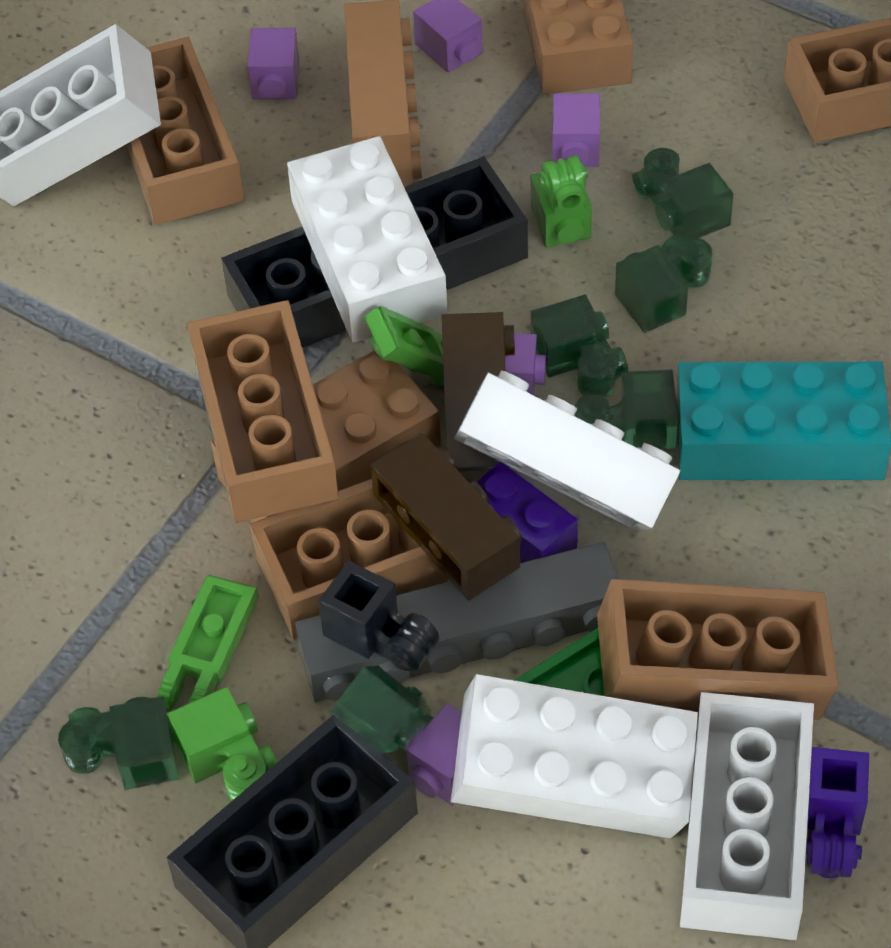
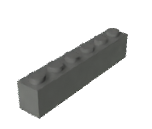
M605 542L520 563L519 569L469 601L451 581L396 595L398 614L404 618L409 613L425 616L434 625L440 636L434 648L430 649L429 655L424 657V662L417 670H400L390 660L375 652L370 659H367L323 636L320 615L296 621L295 627L299 651L314 702L317 703L328 699L333 701L343 700L351 697L358 691L377 686H396L415 676L430 672L446 673L456 669L461 664L484 658L499 659L514 650L533 645L548 646L557 643L563 637L595 630L598 628L597 614L611 579H619Z

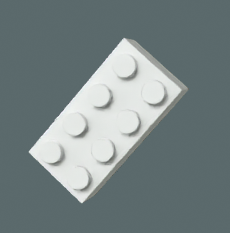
M114 24L0 91V198L14 207L160 126L161 121L151 52L117 24Z
M380 136L287 162L292 203L352 343L368 339L372 336L364 316L376 307H385L418 323L442 317L441 314H448L446 276Z
M501 371L497 377L490 373L487 374L454 437L455 440L497 461H501L506 466L636 532L645 531L653 527L681 471L669 465L672 456L646 443L643 444L642 448H636L622 441L625 433L607 422L596 419L594 424H589L575 417L577 408L560 398L548 395L547 399L543 401L526 392L529 384L513 374Z
M476 674L464 693L451 802L671 839L689 822L698 712Z
M701 692L680 917L681 928L788 940L797 939L803 910L814 703Z

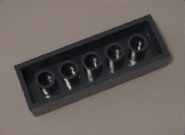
M485 156L404 187L444 271L446 290L528 258V219ZM303 226L221 257L227 295L236 311L288 300L302 348L347 330Z

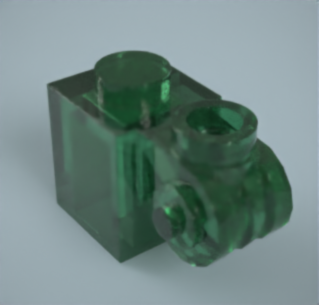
M669 148L653 149L645 156L643 168L632 174V181L638 196L641 199L650 197L656 205V216L664 230H670L680 245H684L731 225L734 193L710 162L679 174L680 157L674 150Z
M676 234L668 238L661 248L659 245H656L645 251L632 253L624 260L616 263L615 295L644 334L686 315L688 287H701L710 279L712 248L710 244L700 238H686L682 234Z
M586 294L530 311L531 334H537V354L546 355V374L548 378L578 369V391L588 399L598 400L609 396L615 390L616 380L628 375V364L620 347L611 349L606 340L609 339V328L604 314L601 311H594Z
M673 369L622 372L621 401L616 405L610 406L608 400L599 394L584 395L575 404L577 408L575 417L589 424H594L595 420L599 419L617 427L625 433L622 441L636 448H642L644 443L660 450L676 448L678 413Z
M378 665L363 667L330 711L382 754L397 751L399 747L403 750L408 749L434 718L431 716V708L427 705L426 699L422 696L423 693L418 688L403 686Z
M164 696L155 698L135 697L129 699L124 704L109 706L110 711L103 713L93 707L76 709L69 714L68 722L62 726L59 732L58 743L66 766L75 773H92L100 767L104 755H111L116 758L125 790L180 780Z

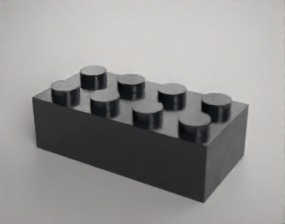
M336 712L166 857L174 886L236 948H268L418 814L415 781Z

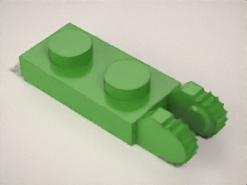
M382 306L376 307L364 316L372 333L370 343L383 360L393 361L407 367L412 372L418 371L432 378L435 385L444 387L442 334L435 332L434 328L418 323Z
M212 575L206 576L168 658L169 667L157 695L158 707L172 710L183 690L185 675L198 678L189 703L215 692L216 684H221L259 599L257 587Z

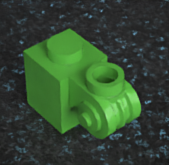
M577 155L568 156L565 160L559 158L555 162L553 160L544 161L540 173L530 175L531 209L545 247L570 244L578 240L591 238L592 205L584 187L586 178H588V172Z
M228 687L167 713L173 740L194 782L197 783L223 771L228 798L231 801L277 763L275 755L268 744L261 748H258L252 737V734L258 732L254 716L246 702L239 705L236 704Z

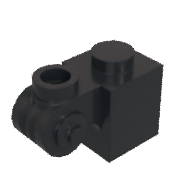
M349 560L318 600L323 636L367 659H370L375 652L390 660L400 670H417L424 662V657L429 655L430 649L434 648L439 641L440 636L437 629L425 616L409 613L404 618L398 614L395 583Z

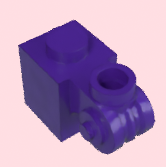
M812 747L807 830L813 831L811 832L810 840L806 839L807 864H810L811 874H818L830 879L839 876L850 878L853 869L857 867L858 860L862 858V846L856 845V835L861 833L868 804L870 757L868 752Z

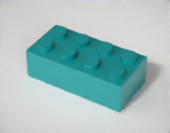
M883 361L678 362L676 417L679 470H681L679 480H885L891 450V432Z

